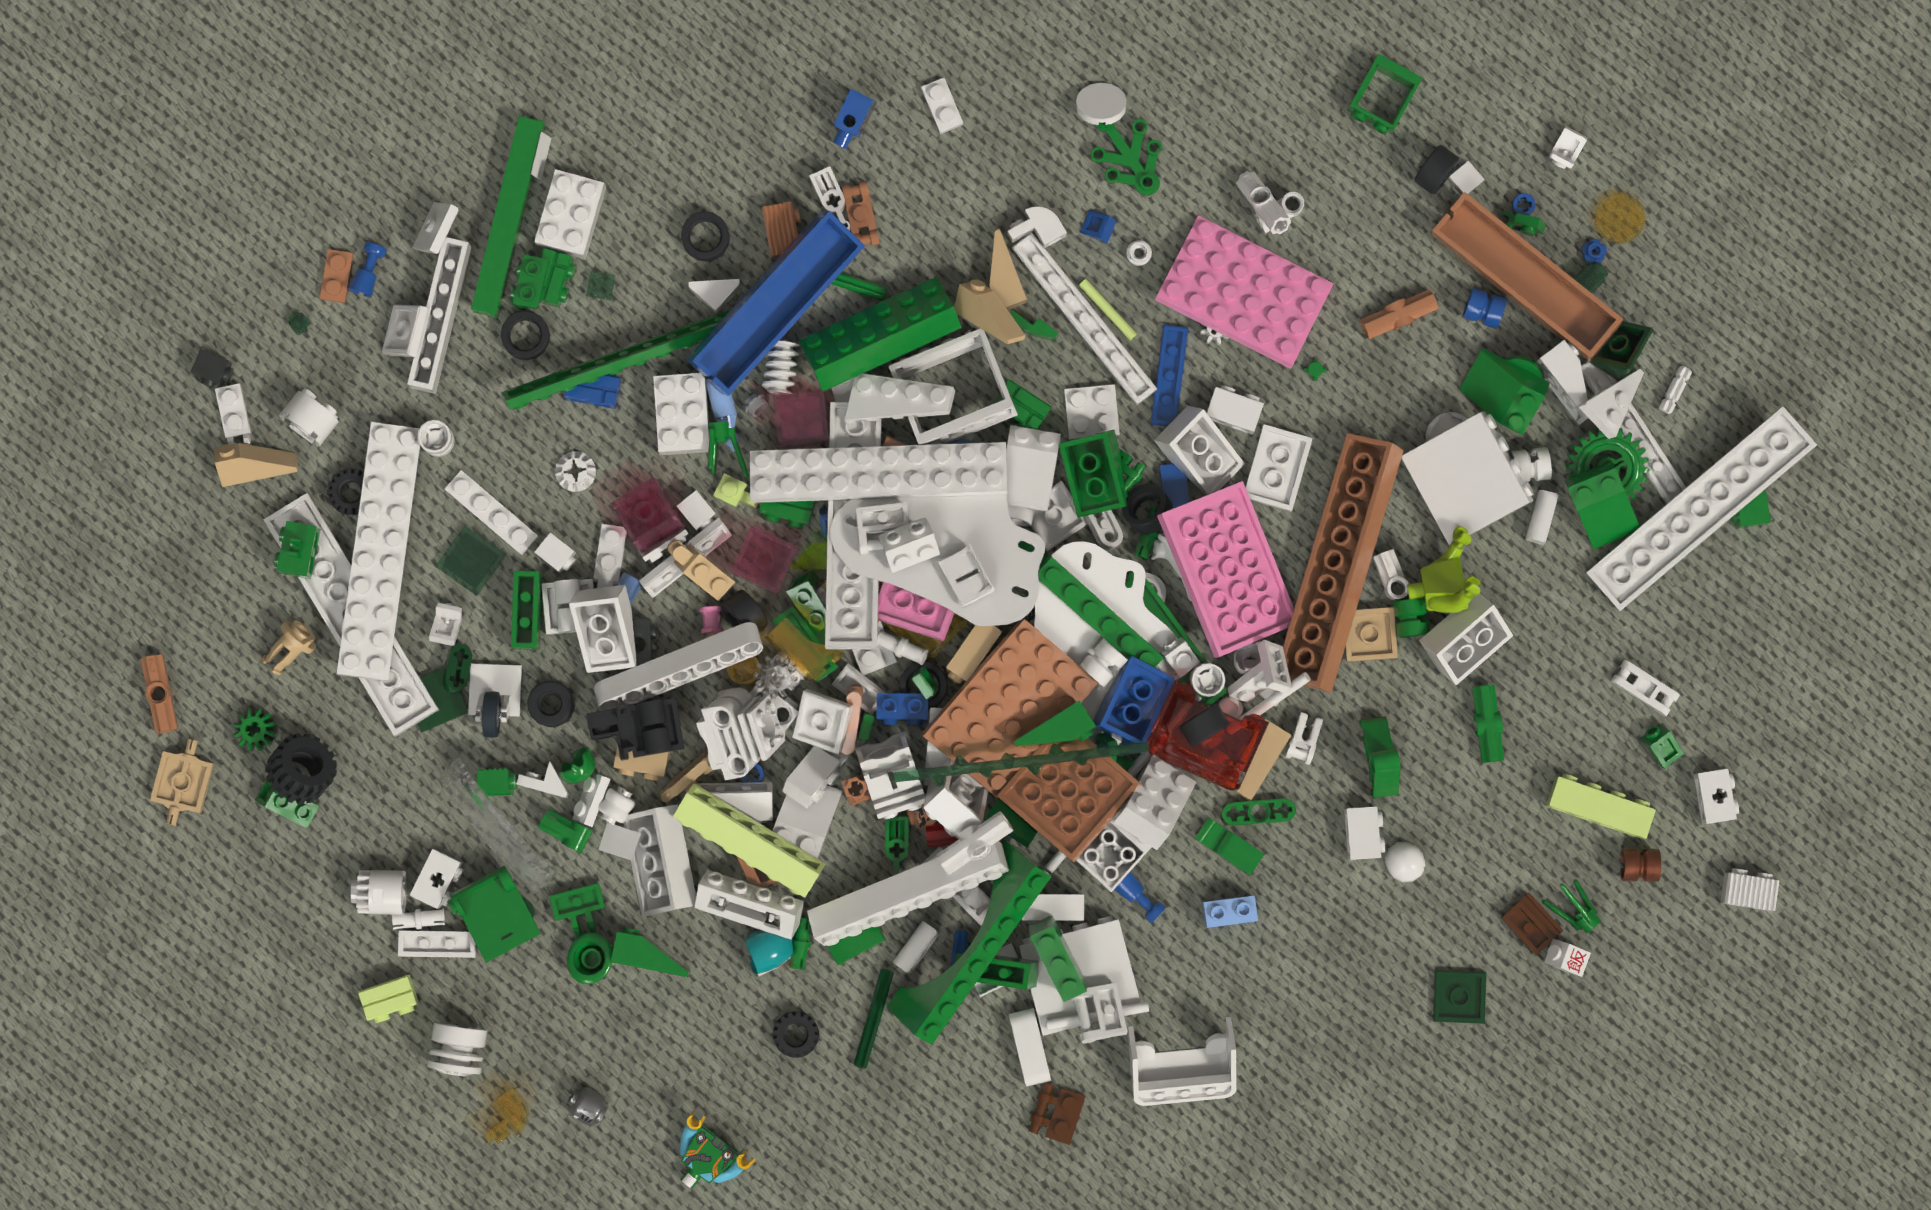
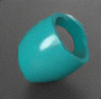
M763 930L754 931L744 938L752 959L750 961L751 970L756 977L784 965L793 954V938H784Z

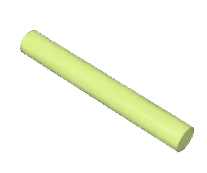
M1087 279L1079 284V287L1129 341L1137 335Z

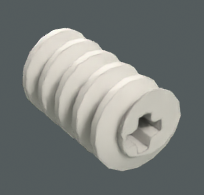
M778 341L772 348L775 351L767 353V357L773 360L765 364L771 370L764 372V377L769 379V381H764L762 386L767 389V392L793 396V393L788 391L787 387L794 386L795 383L788 380V377L796 376V373L791 371L790 367L798 366V363L791 359L800 355V353L793 350V347L800 346L799 344Z

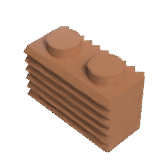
M792 202L762 207L772 260L778 259L802 233L797 232L796 223L801 221L798 207L793 208Z

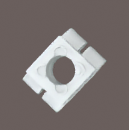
M731 688L721 690L716 698L717 700H714L708 707H703L701 709L703 717L696 723L699 733L707 745L708 760L712 770L721 769L725 780L745 776L761 759L762 761L767 760L785 742V732L779 723L775 703L772 702L770 694H765L762 698L761 695L756 696L752 700L747 690Z
M904 732L893 735L881 743L865 744L855 748L878 819H890L897 816L898 812L907 809L914 811L922 807L926 797Z

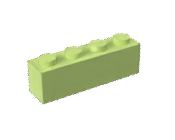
M1563 774L1562 777H1555L1546 803L1547 807L1640 839H1647L1656 811L1650 808L1651 803L1640 799H1635V802L1626 800L1625 794L1611 790L1610 794L1601 791L1602 786L1587 782L1586 785L1577 783L1578 778L1571 775Z

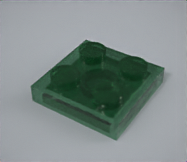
M464 526L435 567L478 596L507 554L467 526Z

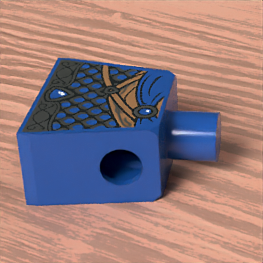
M850 89L834 123V126L839 128V131L833 143L847 149L853 136L859 138L877 102ZM850 115L854 116L856 120L853 127L846 126Z

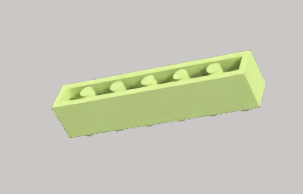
M695 783L686 793L673 815L682 825L691 827L706 840L717 843L727 853L738 856L748 866L759 869L771 880L782 883L792 893L801 895L804 898L826 865Z

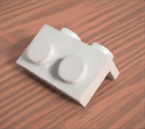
M921 518L878 536L892 573L940 555L934 533L927 518Z

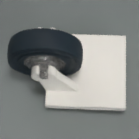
M471 664L468 715H476L475 721L482 722L484 737H498L500 722L507 723L509 716L520 717L522 665Z

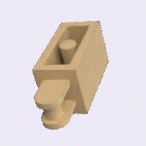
M673 540L669 543L668 551L675 559L674 563L717 601L735 583L723 568L692 543L687 547L678 540Z

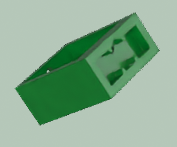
M1378 53L1347 111L1351 112L1350 116L1353 119L1362 123L1367 121L1373 124L1375 131L1384 135L1386 133L1392 135L1423 77ZM1376 70L1410 88L1391 123L1358 106Z

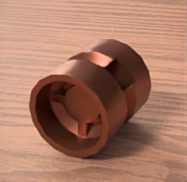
M1622 848L1620 854L1621 880L1638 881L1641 877L1645 882H1659L1661 877L1660 850L1643 849L1640 853L1638 849Z

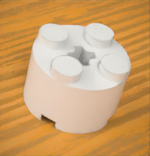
M304 388L302 391L296 392L279 414V417L283 421L286 418L292 422L289 425L292 430L311 443L315 440L316 445L320 447L339 423L337 420L338 416L336 415L337 411L327 403L321 405L315 400L316 396Z

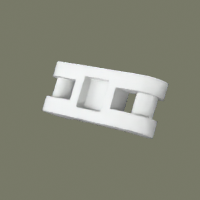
M1623 660L1620 665V672L1618 675L1613 676L1611 682L1667 717L1670 712L1669 707L1673 701H1677L1680 695L1631 662ZM1630 674L1637 677L1633 684L1626 681ZM1659 692L1664 695L1661 702L1655 700Z

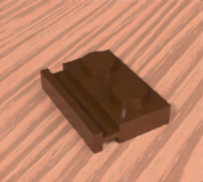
M1526 893L1523 898L1500 917L1535 956L1564 931L1530 893Z

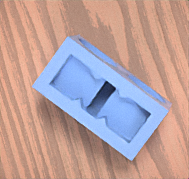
M1255 895L1202 902L1205 928L1258 921Z

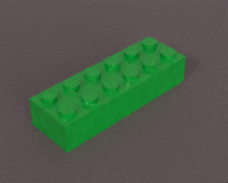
M934 277L814 334H810L799 340V343L824 392L962 327L953 304L938 278Z

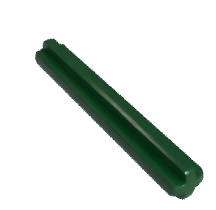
M880 970L854 1060L855 1067L867 1068L894 975L891 970Z

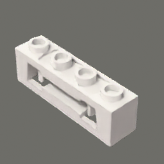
M707 870L698 884L695 908L792 939L800 924L804 901ZM711 900H714L719 902L720 906H723V903L727 904V906L725 909H722L709 903L711 902ZM766 918H769V922L779 921L780 927L765 923Z

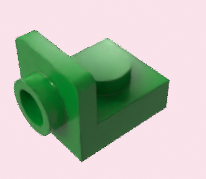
M1661 724L1650 727L1640 737L1641 742L1650 749L1658 764L1664 769L1684 754L1671 731Z

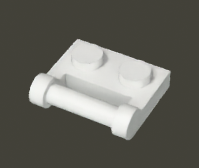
M907 502L856 508L861 555L869 554V551L883 550L879 540L867 541V534L885 533L909 524Z
M1117 982L1089 987L1087 992L1072 998V1001L1076 1003L1082 1034H1080L1082 1043H1091L1096 1040L1127 1034L1128 1031ZM1087 998H1093L1099 1025L1098 1030H1092L1085 1001Z

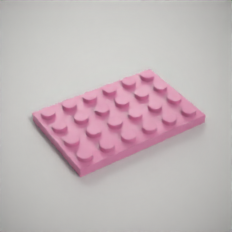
M1198 215L1155 301L1291 369L1334 283Z
M1243 481L1157 515L1214 658L1221 657L1289 628L1294 607Z

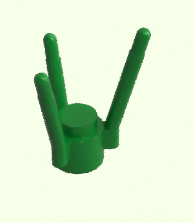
M728 422L708 423V467L711 468V475L716 473L717 443L728 442L727 437H730L744 477L748 478L749 473L735 436V427L729 428Z
M1574 880L1573 883L1586 905L1584 907L1570 890L1561 883L1560 888L1578 909V912L1574 915L1576 920L1547 900H1543L1542 903L1572 924L1577 931L1582 928L1585 933L1590 932L1601 922V919L1596 915L1598 911L1591 904L1578 880Z

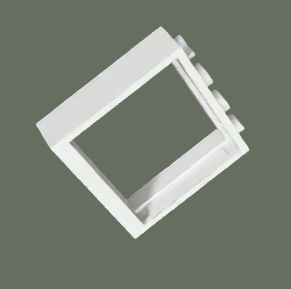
M980 328L973 332L969 330L961 337L944 340L941 345L922 349L914 356L900 358L899 362L889 365L893 378L904 379L983 347L1002 395V401L926 432H923L916 415L908 416L918 445L948 444L1018 415L983 329Z

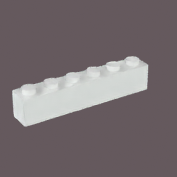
M446 237L441 246L426 306L428 311L417 355L413 359L407 383L411 389L433 394L437 392L472 249L468 242Z

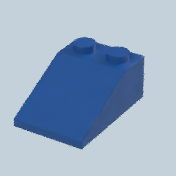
M1130 656L1093 720L1096 725L1095 728L1134 748H1145L1176 678Z

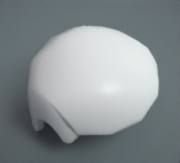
M1261 641L1239 648L1234 653V666L1241 675L1246 674L1261 662L1257 646ZM1253 657L1256 660H1247V658Z
M1404 841L1396 842L1388 849L1385 864L1388 872L1394 879L1402 883L1413 882L1424 872L1425 859L1423 853L1416 845Z

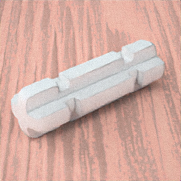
M1680 366L1675 373L1676 378H1673L1664 396L1666 398L1662 400L1659 406L1662 412L1667 414L1673 412L1676 406L1675 402L1679 400L1686 386L1685 381L1689 380L1692 374L1689 368Z

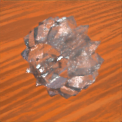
M775 655L772 662L770 657L767 656L765 657L767 665L757 664V667L762 671L753 674L755 678L760 679L755 683V686L762 688L761 693L764 696L770 692L772 699H776L778 691L782 697H786L784 689L788 688L793 691L794 687L790 684V681L795 682L798 680L797 676L790 675L796 671V667L794 665L789 666L790 660L788 658L781 661V657ZM774 672L781 674V676H778L779 680L777 682L770 679V677L773 678L772 673Z

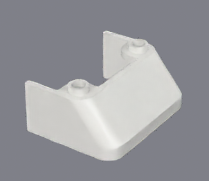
M1226 1017V1033L1213 1034L1206 1040V1048L1155 1053L1153 1044L1146 1041L1135 1042L1133 1026L1128 1027L1133 1096L1135 1103L1138 1105L1149 1106L1222 1099L1235 1094L1236 1045L1231 1017Z

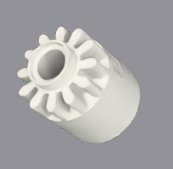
M359 870L357 880H352L351 902L357 903V912L404 915L406 908L405 893L407 891L406 872L400 870Z

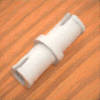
M883 630L880 631L878 634V646L894 652L895 656L899 658L903 656L920 665L924 664L928 655L927 649L909 643V640L904 637L900 639Z
M415 909V912L404 913V915H392L393 930L414 927L420 930L424 926L445 925L444 909L432 911Z

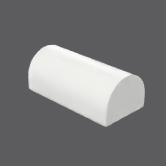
M1545 490L1538 491L1525 540L1540 545L1546 543L1558 499L1557 493Z
M848 663L832 685L846 696L851 685H860L863 689L861 708L870 715H873L877 711V694L886 692Z
M922 920L893 963L906 973L911 974L939 936V932Z

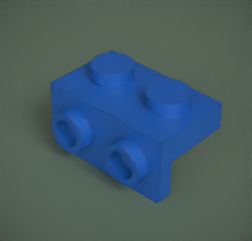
M878 693L876 719L882 720V725H897L898 720L907 721L909 726H922L923 721H928V698L926 699L923 694Z

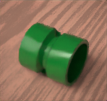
M1425 598L1393 602L1394 615L1399 618V621L1396 623L1397 638L1424 636L1430 632L1429 620L1424 618V615L1428 613Z

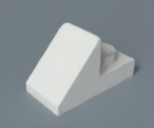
M550 761L544 781L540 780L541 775L526 771L525 776L520 774L518 776L517 785L564 798L569 796V792L553 763Z

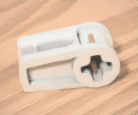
M1301 712L1293 736L1290 739L1285 758L1290 759L1294 757L1305 761L1304 764L1310 765L1323 719H1314L1313 724L1310 726L1311 730L1308 740H1303L1302 734L1306 728L1308 715Z

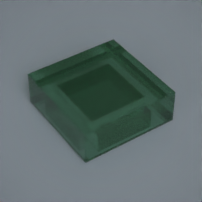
M590 271L586 297L612 301L616 275Z

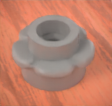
M753 394L745 401V412L750 413L753 417L759 416L768 407V403L764 399L765 396L763 394Z

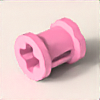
M721 606L699 608L703 619L701 634L724 631L720 621Z

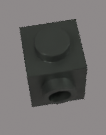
M200 349L190 373L201 378L200 383L215 388L216 384L223 387L224 382L228 383L234 369L231 368L232 363L229 360Z

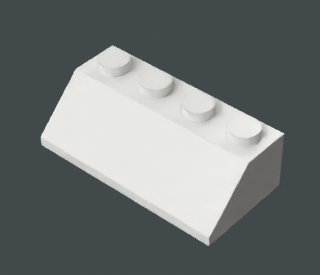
M678 804L630 814L623 823L624 828L641 833L631 865L642 917L695 906L696 892L683 828L678 819L673 817L678 809Z

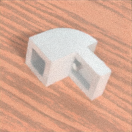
M1044 207L1026 209L1024 214L1027 220H1017L1009 226L1011 229L1007 232L1012 243L1031 232H1035L1044 248L1065 238L1067 234L1056 214Z

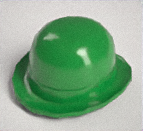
M589 932L580 935L572 943L568 951L567 969L571 977L582 984L599 982L608 974L612 967V947L607 939L600 934Z

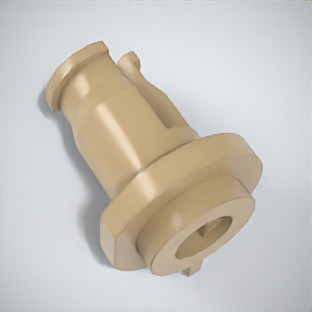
M284 621L280 626L283 635L271 647L269 653L261 658V661L266 664L271 662L284 647L289 650L271 670L276 675H281L283 669L290 665L302 651L311 654L316 649L314 634L299 621Z

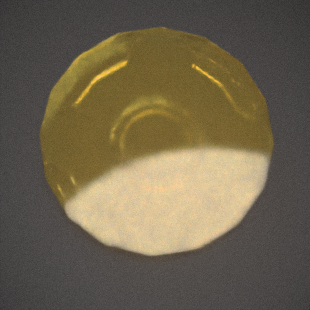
M1618 193L1612 194L1601 201L1595 211L1594 219L1596 229L1601 237L1611 243L1621 244L1628 243L1639 236L1644 228L1646 217L1644 208L1637 199L1628 194Z

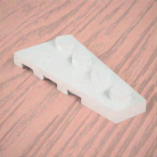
M861 374L854 379L844 420L846 423H856L857 420L878 421L879 418L892 417L893 419H901L903 416L916 415L917 417L950 414L955 389L945 385Z

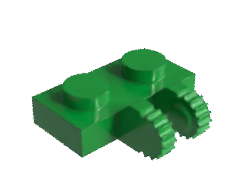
M600 883L549 896L555 921L570 918L575 937L581 935V927L576 917L581 914H586L587 926L590 932H597L592 911L606 908Z

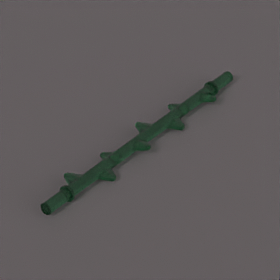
M1099 742L1096 748L1064 752L1057 744H1052L1048 754L1014 758L1009 753H1005L1000 760L968 763L959 755L956 757L954 764L950 766L921 769L920 767L917 770L893 772L892 777L894 783L913 780L922 781V779L930 778L937 786H942L946 776L981 773L985 777H990L993 771L1027 767L1036 775L1039 773L1041 766L1045 764L1076 761L1081 766H1084L1088 759L1119 755L1124 757V755L1149 752L1148 742L1124 745L1119 743L1116 746H1108L1104 742Z

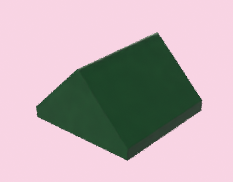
M1622 321V324L1589 363L1618 381L1631 372L1653 332L1652 327Z

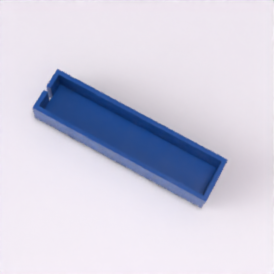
M822 210L686 360L701 375L707 376L705 379L721 394L729 396L865 245L830 211Z

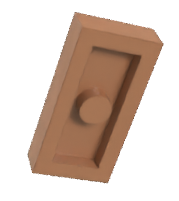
M328 249L320 300L346 304L354 257L353 253Z

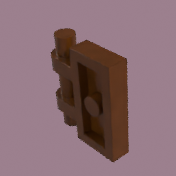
M1044 1082L1042 1091H1038L1036 1099L1039 1100L1034 1114L1031 1113L1029 1119L1031 1124L1028 1132L1038 1135L1040 1127L1043 1125L1048 1127L1045 1135L1046 1138L1070 1145L1086 1096L1061 1088L1059 1096L1055 1097L1051 1095L1054 1085ZM1048 1103L1055 1105L1051 1119L1044 1117Z

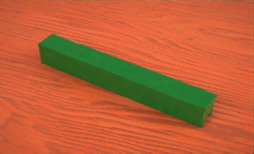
M521 116L518 117L471 307V310H474L473 313L490 316L494 319L499 317L532 184L533 175H531L539 138L541 132L544 133L546 127L544 120L538 121Z

